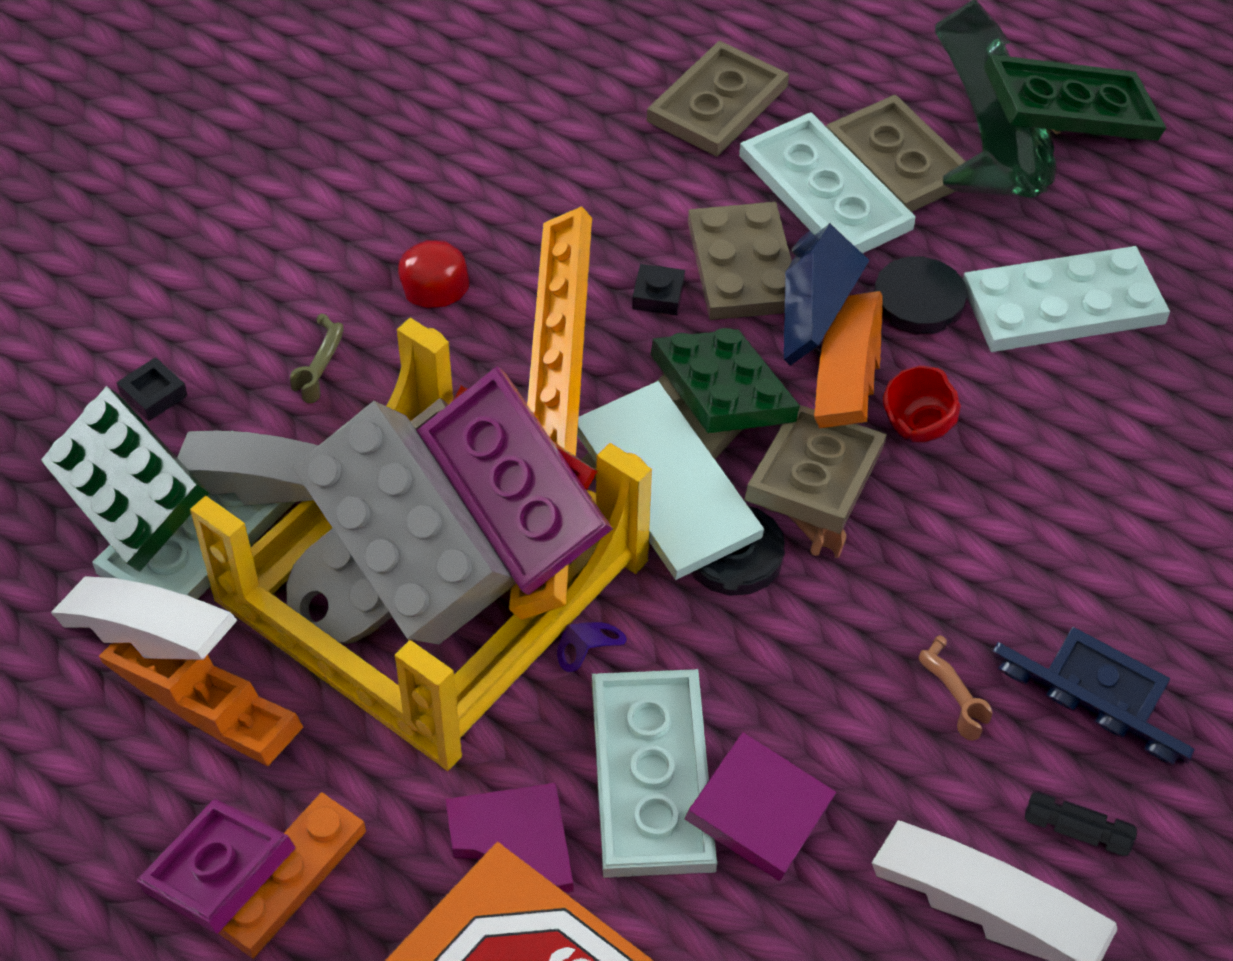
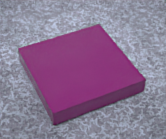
M742 732L693 802L684 819L780 882L832 801L836 791Z
M214 798L136 882L145 894L213 933L218 934L296 847L285 833Z

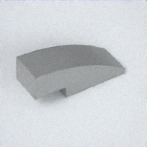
M216 430L190 431L187 433L177 458L210 493L209 495L235 493L244 505L314 500L292 467L318 445L279 436L250 432Z

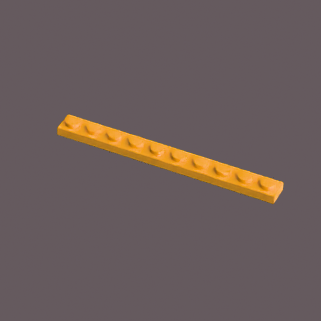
M582 206L543 223L527 405L551 440L574 456H576L592 228V217ZM568 565L530 595L522 592L518 585L515 584L511 588L509 610L523 620L566 606Z

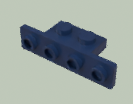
M1075 627L1071 628L1049 669L999 642L994 647L992 652L995 659L1002 662L998 670L1024 685H1027L1030 678L1049 688L1046 693L1049 699L1071 711H1075L1078 704L1098 715L1094 722L1118 737L1124 738L1128 731L1147 741L1144 750L1167 764L1174 765L1177 758L1189 764L1195 751L1193 747L1147 723L1170 682L1169 677Z

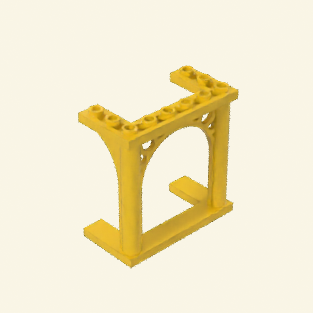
M410 317L397 328L401 370L387 407L406 415L412 421L439 398L449 405L453 400L449 341L436 329L427 328ZM609 443L596 455V470L598 471L596 474V493L591 490H587V492L613 530L574 559L572 564L568 565L566 606L523 620L513 614L455 674L454 670L409 640L395 654L399 685L272 595L288 581L293 565L306 549L332 529V526L314 500L302 501L252 547H250L245 523L209 497L204 496L190 511L214 601L442 768L449 771L462 757L460 738L566 629L567 625L573 622L624 567L636 574L648 562L652 468L648 467L636 454L626 453L612 443Z

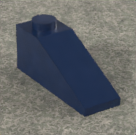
M830 223L816 235L808 231L791 250L796 256L785 272L784 361L790 366L819 346L870 261Z

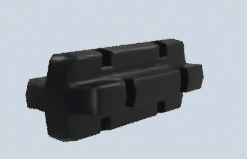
M1033 791L1025 810V819L1028 822L1044 828L1049 823L1055 826V832L1094 846H1098L1099 842L1107 844L1105 850L1122 856H1128L1131 852L1137 836V827L1134 824L1117 818L1114 823L1107 821L1108 815L1064 800L1061 805L1055 802V796L1041 791Z

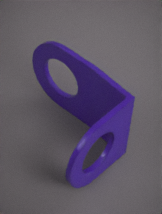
M586 622L567 625L557 649L558 662L564 671L575 672L581 667L589 648L624 645L627 638L621 630L607 623ZM600 629L612 631L618 636V639L605 636ZM569 643L573 644L576 648V659L572 664H569L564 656L565 648Z

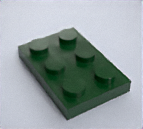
M721 328L715 332L698 334L677 333L671 337L653 338L650 355L707 433L797 422L800 405L739 329Z

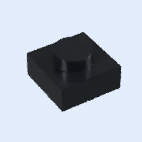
M640 264L632 297V309L678 315L685 282V270Z
M156 357L116 382L120 395L148 422L188 396L185 383Z

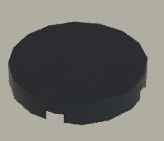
M924 256L904 257L890 262L879 272L874 292L881 291L883 296L882 312L890 318V324L899 330L914 334H935L945 330L946 325L953 321L955 324L961 318L967 298L965 282L955 269L940 260Z
M748 506L764 528L762 538L691 572L694 579L711 591L729 596L748 595L768 587L780 574L785 557L783 532L772 517L758 508Z

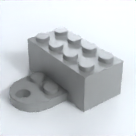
M373 401L292 467L332 526V529L306 549L293 565L287 581V605L339 643H354L370 635L393 617L407 639L440 644L516 584L406 415ZM322 593L328 600L329 609L322 620L315 622L310 617L309 604L314 596Z

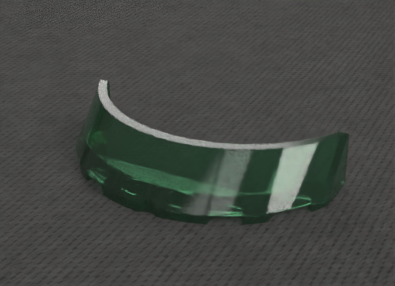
M971 0L936 23L935 33L953 62L968 94L978 123L983 152L943 175V185L957 192L967 194L1034 198L1047 191L1046 187L1054 183L1056 161L1050 129L1020 128L1010 125L983 69L990 54L1010 56L1006 45L1010 42L1000 26L977 0Z

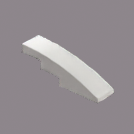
M85 576L51 612L63 627L91 628L103 643H132L144 658L203 660L237 621L231 612L181 593L119 578Z
M899 820L872 861L877 877L926 893L932 908L982 925L986 939L1049 961H1101L1118 930L1116 922L1049 884L1003 861L952 839Z

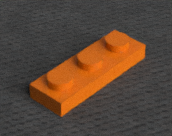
M323 792L313 800L284 832L290 837L296 849L218 933L252 959L257 956L366 833L365 822Z

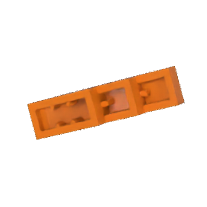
M881 291L848 296L824 336L817 377L814 418L819 429L867 422L868 396L874 395L875 370L880 369L883 302Z
M111 643L98 656L104 665L174 714L225 745L267 767L303 728L296 713L259 697L251 682L214 666L208 655L203 660L144 658L132 643Z

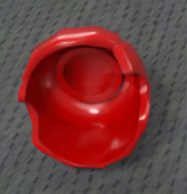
M423 241L407 249L399 260V279L406 299L412 304L426 308L445 307L460 300L469 289L470 281L465 258L459 249L446 241Z
M919 365L902 370L888 382L883 395V405L889 422L905 440L910 439L912 442L927 443L942 438L958 422L961 408L958 392L950 383L946 373L939 368Z

